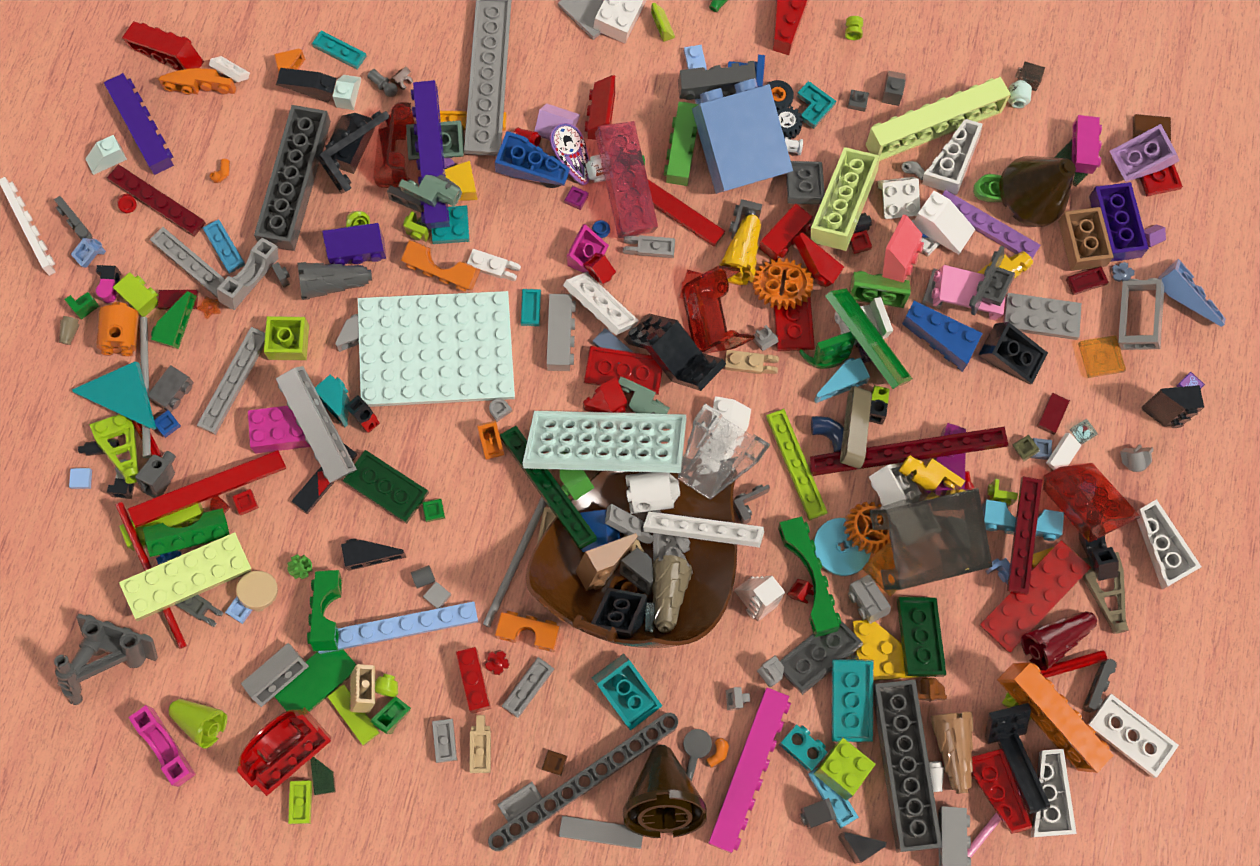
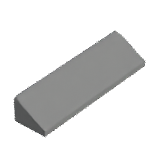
M562 816L559 837L636 849H641L643 836L633 833L625 825Z

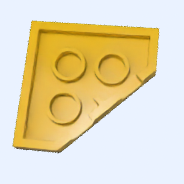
M867 620L852 622L853 633L863 642V645L855 651L856 659H872L874 661L873 681L919 678L916 676H905L902 643L876 622L871 624Z

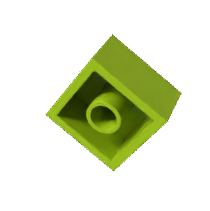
M267 316L264 353L269 360H307L309 324L306 318Z
M842 738L833 746L814 772V775L843 799L848 800L856 793L876 764L846 739Z

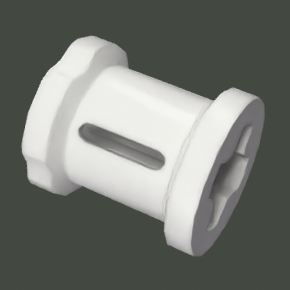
M785 137L788 152L801 155L803 139L798 141Z

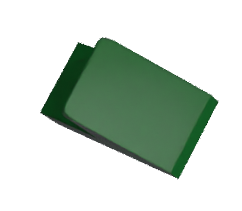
M394 697L370 722L385 734H392L397 724L410 712L411 707L398 697Z

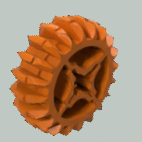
M866 501L862 504H857L846 515L845 519L847 521L843 526L847 529L844 533L850 535L847 541L852 540L854 542L852 547L859 546L858 552L865 549L866 554H869L871 551L873 554L879 551L882 552L895 539L893 535L896 533V529L893 528L895 525L890 521V515H887V510L881 509L882 504L875 506L874 502L868 504ZM873 523V526L871 527L872 529L866 532L869 529L868 526H870ZM865 537H870L872 540L875 539L876 541L868 540Z

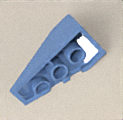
M1177 259L1158 277V279H1162L1164 293L1166 292L1169 297L1221 327L1225 325V317L1212 300H1206L1204 289L1194 284L1192 273Z

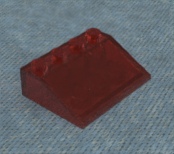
M1093 463L1059 467L1044 475L1043 490L1089 543L1140 518L1138 512Z

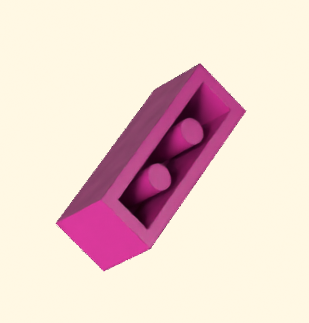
M1078 115L1073 123L1072 162L1076 167L1075 172L1093 174L1096 168L1100 167L1101 157H1099V151L1102 142L1099 140L1102 131L1100 117Z

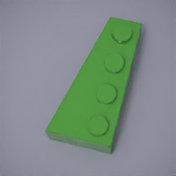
M681 101L678 103L677 115L673 117L672 122L674 133L670 134L669 144H672L671 149L667 150L666 159L669 160V164L664 167L663 176H667L666 183L688 186L697 134V126L692 108L699 104Z

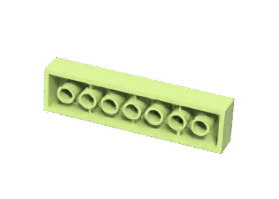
M1001 77L991 78L984 84L973 85L966 91H958L951 97L940 98L933 104H925L918 110H910L900 117L895 116L885 123L873 125L865 146L869 153L880 155L879 161L956 131L965 119L979 122L1002 113L1011 94Z

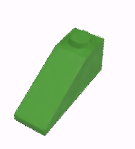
M560 469V479L564 483L561 487L566 495L569 496L571 494L575 501L595 488L583 470Z

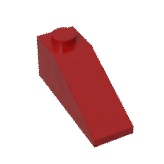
M803 232L796 235L793 241L816 283L825 288L832 285L844 266Z

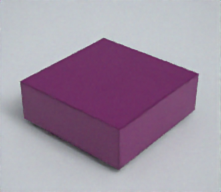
M572 185L564 203L581 210L589 193Z

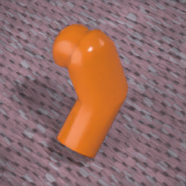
M221 159L220 170L210 173V179L214 183H221L229 176L230 160Z
M718 738L715 741L716 753L706 759L710 768L727 758L729 745L724 738Z

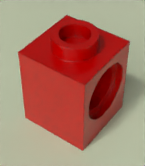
M595 253L583 264L588 273L601 284L609 282L616 273V270L603 254Z

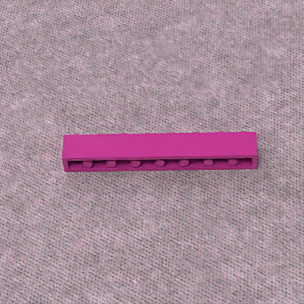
M766 687L709 839V845L728 853H732L733 849L738 850L741 839L738 838L740 830L744 831L749 820L745 818L747 811H752L756 801L753 798L755 790H760L763 779H760L762 771L766 772L770 762L767 759L769 751L773 752L777 743L774 737L776 732H781L784 724L781 718L783 713H788L791 705L788 702V695Z

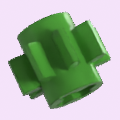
M297 554L291 557L292 561L287 563L289 574L294 579L308 577V573L312 571L311 560L305 555L299 556Z

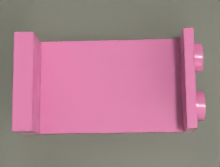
M943 265L934 274L933 306H937L943 301L971 308L969 306L972 296H976L977 286L980 281L984 280V274ZM1005 298L1001 306L982 301L978 310L989 312V319L996 321L1004 313Z

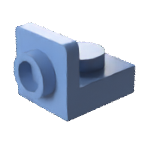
M83 238L71 255L82 267L87 268L97 254L104 255L106 251L97 239Z
M997 558L989 563L990 567L986 570V573L989 574L997 569L1000 579L1008 584L1010 563L1007 558L1001 561Z

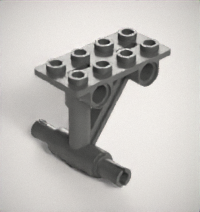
M78 614L76 618L84 637L79 645L80 649L71 663H69L66 655L65 657L64 655H58L54 659V664L56 666L55 674L58 679V686L61 687L64 696L69 698L70 704L78 705L83 700L80 682L124 661L128 667L138 668L144 663L146 658L156 661L158 655L154 641L149 635L135 633L126 627H117L109 621L102 622L91 615ZM105 652L111 653L88 664L93 655L99 656Z

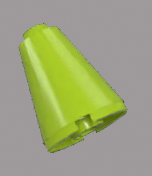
M183 699L173 701L169 706V717L199 747L204 749L211 747L219 739L216 737L219 731L224 732L227 714L220 709Z

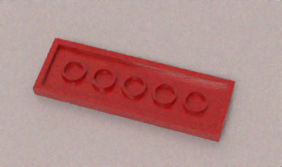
M1060 540L1031 570L1029 593L1024 595L1010 592L979 626L1010 653L1021 642V637L1030 632L1091 567Z

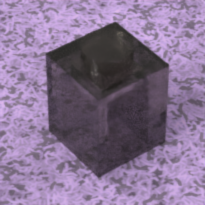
M1025 61L1022 68L1018 67L1015 78H1018L1017 81H1025L1030 84L1033 91H1037L1042 81L1045 67Z

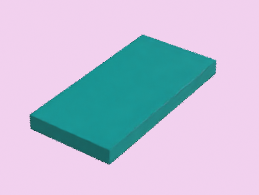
M832 659V742H838L842 738L848 742H873L874 661L872 659Z

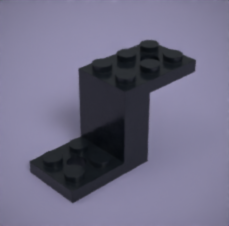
M649 313L624 338L629 345L646 349L671 382L699 391L726 365L722 358L702 353L679 321Z

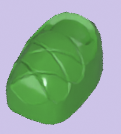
M987 174L982 176L974 184V196L985 202H1002L999 191L1001 175Z

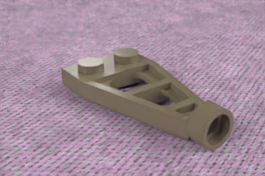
M1115 553L1119 560L1118 577L1114 578V589L1108 592L1100 589L1088 557L1082 558L1091 567L1083 576V579L1110 625L1112 633L1118 634L1129 631L1125 612L1124 570L1119 553ZM1116 596L1118 610L1110 611L1104 598Z

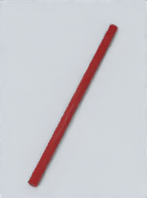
M123 502L115 504L144 571L151 569L152 566ZM171 608L162 610L179 649L186 647L187 644Z

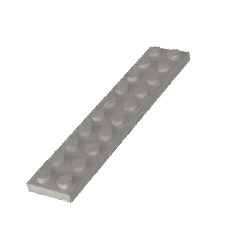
M476 0L464 154L497 156L502 144L512 0Z

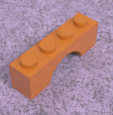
M411 240L408 241L401 261L406 263V267L413 270L419 268L423 270L422 274L429 277L436 275L440 277L439 281L446 284L452 282L456 284L455 288L465 292L467 289L473 290L481 270L461 261L450 269H441L432 259L431 248Z

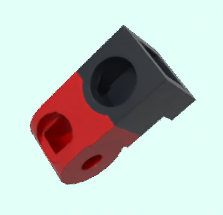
M359 395L345 405L346 409L367 433H370L380 424L371 408Z

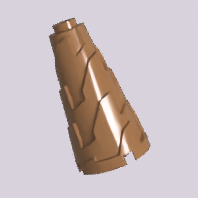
M972 712L931 716V723L934 735L937 738L939 752L942 753L946 774H948L951 789L956 790V794L969 793L968 788H972L971 772H973L971 752L973 750Z

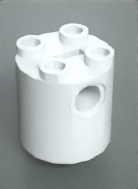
M645 472L626 475L627 498L631 514L674 508V502L680 496L679 481L670 473Z

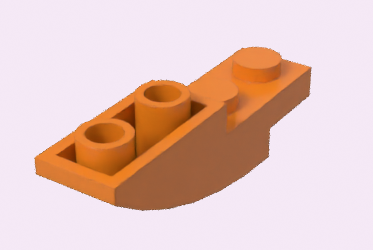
M194 68L178 70L162 75L158 79L166 91H178L187 95H198L200 89L204 91H218L222 94H235L236 91L233 80L220 77L215 69Z

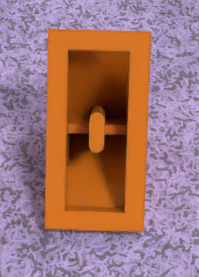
M299 48L274 54L278 72L280 68L298 70L305 61L303 51Z
M496 420L477 425L486 460L503 456L504 451Z

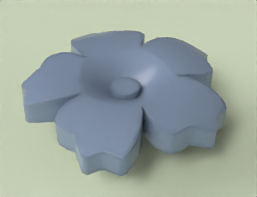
M1126 262L1120 263L1119 266L1115 264L1112 267L1115 281H1128L1135 275V271L1132 268H1128V263Z

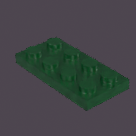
M367 450L362 453L354 464L357 470L346 475L343 479L346 485L406 524L429 494L427 489Z
M898 597L896 600L905 676H946L937 598Z

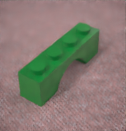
M223 508L205 512L196 523L183 528L168 527L164 523L143 527L150 557L216 541L230 535Z
M339 570L315 571V579L311 580V589L314 592L313 596L310 597L312 614H309L308 622L309 626H311V631L307 632V642L311 644L313 651L338 650L339 630L336 622L328 620L324 617V614L331 602L341 598L342 577Z

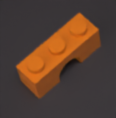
M507 611L506 613L501 612L495 636L496 639L516 643L519 633L524 630H530L536 635L535 648L555 652L560 626H557V623L554 621L545 620L544 623L537 621L538 618L526 615V618L519 617L516 612Z

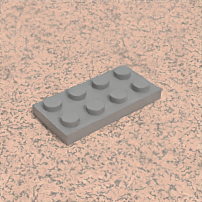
M1007 293L1004 322H1010L1023 333L1078 340L1080 336L1082 303Z

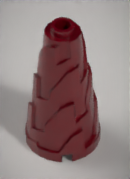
M1085 611L1027 632L1021 637L1023 651L1026 656L1031 654L1033 657L1029 660L1031 663L1037 665L1040 670L1045 671L1065 656L1064 654L1077 646L1078 642L1097 626V618L1092 612Z

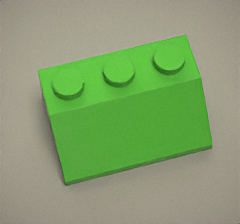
M864 271L853 273L849 292L856 301L871 303L874 298L881 297L884 305L904 308L911 294L909 280H905L903 283L884 278L882 274L871 275Z

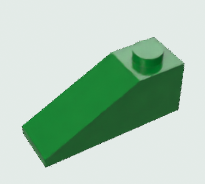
M187 291L157 321L156 326L153 327L151 332V340L179 349L197 296Z

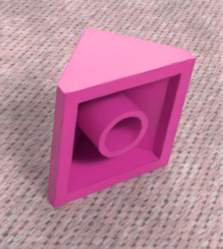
M583 224L567 254V266L580 272L588 273L583 264L595 253L604 255L609 245L587 225Z

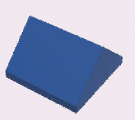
M607 510L580 513L597 536V541L583 548L582 552L620 539V532L605 524Z

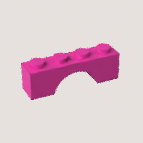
M145 705L128 717L138 734L145 739L156 754L161 764V770L172 786L179 787L196 775L152 707Z

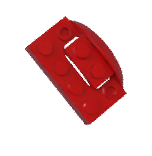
M305 707L302 710L286 711L270 721L249 741L240 754L237 772L251 787L257 785L268 796L329 744L331 736ZM298 739L296 743H294L289 749H287L276 760H274L282 751H284L289 745H291ZM257 750H259V752L267 759L268 762L264 761V759L257 753Z

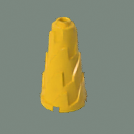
M751 214L742 219L739 229L729 244L722 261L719 263L718 274L721 278L724 274L726 276L725 281L732 284L747 285L749 280L750 282L754 280L758 239L761 229L760 219L756 215Z

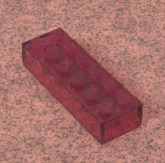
M635 121L599 126L595 136L618 238L653 233L658 228Z

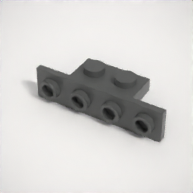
M1000 246L998 252H994L991 260L992 264L987 266L984 273L985 278L979 282L977 294L972 296L970 300L971 315H976L982 301L1001 306L1015 278V272L999 268L1004 258V246Z

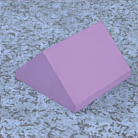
M545 104L539 109L535 132H538L541 138L550 140V133L554 127L561 123H569L576 127L580 114Z

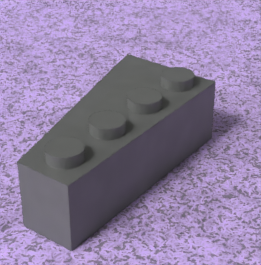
M748 61V65L739 66V63H732V67L725 68L716 65L709 70H705L704 67L680 70L678 77L679 99H701L700 94L721 88L723 97L737 94L735 84L756 79L754 61Z

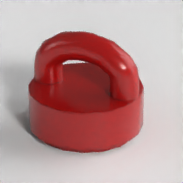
M123 194L118 198L117 206L122 212L131 213L136 209L137 202L132 195Z

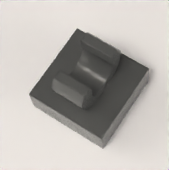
M851 90L848 109L865 112L869 93Z

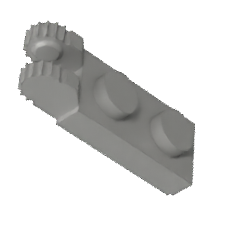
M642 235L624 237L625 243L638 244V247H623L624 254L674 258L675 238Z
M613 504L607 506L605 524L628 536L636 533L638 535L637 539L643 543L653 542L651 532H644L643 526L645 522Z

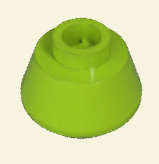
M352 211L346 217V227L370 224V217L363 211Z
M383 674V677L379 676L375 681V693L392 698L398 695V682L395 681V676Z

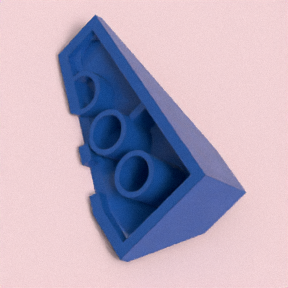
M506 131L495 160V172L513 178L565 186L570 172L569 167L553 156L543 152V149L539 146L536 147L530 143L526 137Z

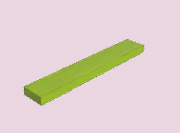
M785 409L766 415L808 520L826 515L828 512Z

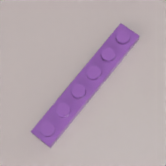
M945 190L942 194L952 201L976 231L1015 254L1024 251L1033 258L1041 246L949 191Z

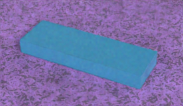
M219 219L203 227L229 274L245 266L243 259Z

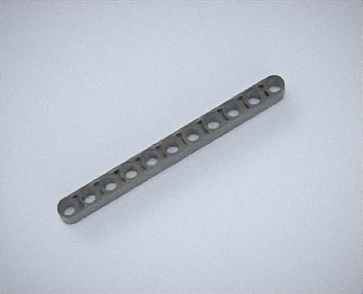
M673 713L663 714L490 835L488 839L489 847L494 851L501 852L674 732L678 725L677 716ZM671 718L674 720L675 725L672 728H667L664 726L663 720ZM650 729H654L658 733V737L654 740L649 739L646 735ZM633 741H638L641 744V749L637 752L632 751L629 747ZM615 753H622L624 755L622 763H615L613 761ZM603 764L607 767L608 771L605 775H598L596 773L598 765ZM583 776H587L591 780L590 785L587 787L579 785V779ZM565 788L573 790V796L570 799L562 797V791ZM548 800L556 802V808L553 811L545 809V803ZM529 813H538L539 819L536 823L528 822L527 817ZM513 824L521 826V832L517 836L512 835L510 832ZM496 836H502L504 839V843L500 848H495L493 845V839Z

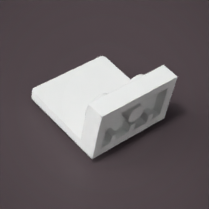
M906 177L878 181V188L882 189L885 219L901 218L903 214L908 217L917 216L920 211L918 178Z

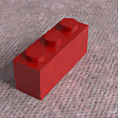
M795 204L761 240L759 249L775 262L780 257L783 259L789 252L788 248L791 245L795 246L793 238L802 232L807 233L810 230L813 216Z
M472 647L457 651L456 655L469 711L471 714L491 709L477 648Z

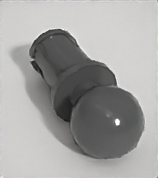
M372 69L368 73L367 78L373 81L379 90H384L387 96L393 97L397 94V86L394 83H389V79L383 77L376 69Z

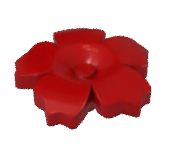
M504 651L497 652V654L494 652L488 653L487 660L490 662L485 664L486 669L491 672L494 670L495 675L503 673V668L508 669L510 665L508 659H505L506 653Z

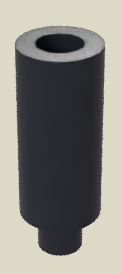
M118 439L108 440V443L113 448L120 446ZM96 441L85 442L84 446H78L79 454L85 453L86 456L105 454Z

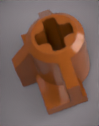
M922 678L916 684L919 700L931 702L937 700L945 701L947 699L945 687L936 678Z

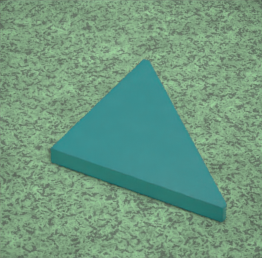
M137 361L72 389L74 393L146 427L153 430L156 429L140 363Z

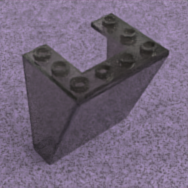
M978 488L930 491L869 510L873 530H889L896 569L881 570L884 590H902L993 567ZM878 514L882 515L884 519L883 525L877 521ZM889 574L894 577L895 582L890 583L888 581Z

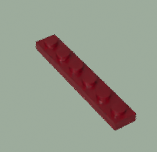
M119 164L107 177L111 183L194 237L206 224L202 218Z
M1026 476L1021 478L1007 591L1024 595L1029 593L1042 488L1041 479Z

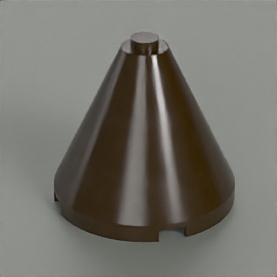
M1023 156L1014 160L1004 169L1000 178L999 191L1004 206H1008L1014 213L1013 217L1025 225L1043 227L1053 223L1061 217L1066 209L1076 171L1075 164L1069 159L1040 156Z
M658 745L652 749L623 808L624 825L633 833L650 838H661L660 833L673 832V838L690 834L705 824L707 820L706 804L671 748L666 745Z

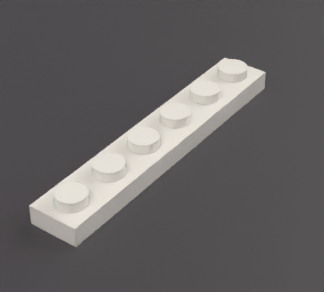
M5 177L1 178L0 185L42 268L49 276L56 273L53 267L55 265L53 258L45 252L48 250L43 240H39L38 236L40 233L35 225L32 226L30 221L33 219L30 213L24 210L23 207L26 205L23 199L16 194L18 192L17 187L13 181L9 182Z
M648 512L643 526L644 532L759 548L764 535V527L656 512Z

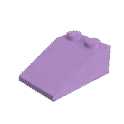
M1161 124L1110 150L1125 182L1155 173L1179 162L1178 155Z

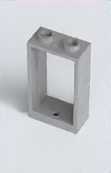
M1130 279L1123 281L1118 340L1121 350L1161 349L1164 301L1162 279ZM1156 290L1153 335L1126 336L1129 291Z

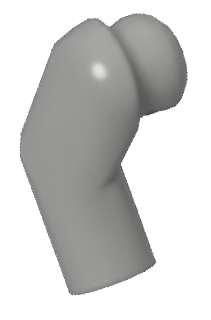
M907 161L902 164L901 168L904 173L916 174L920 180H923L925 170L919 163Z

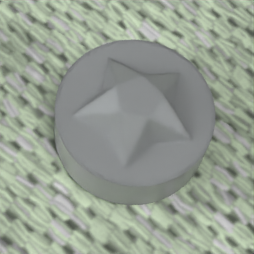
M674 536L678 547L683 553L690 550L689 538Z

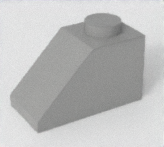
M358 314L352 315L350 319L346 320L335 343L339 352L359 344Z

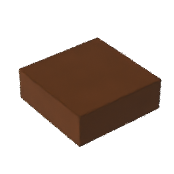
M548 750L542 770L562 776L568 756Z

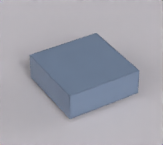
M1033 438L1040 452L1031 458L1048 460L1052 454V440Z

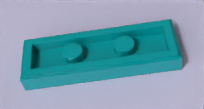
M322 30L312 42L314 48L357 70L367 57L365 52Z

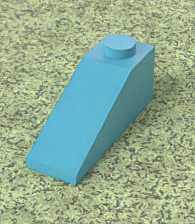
M861 357L846 360L817 393L814 400L815 403L849 391L852 386L859 387L867 384L870 376Z

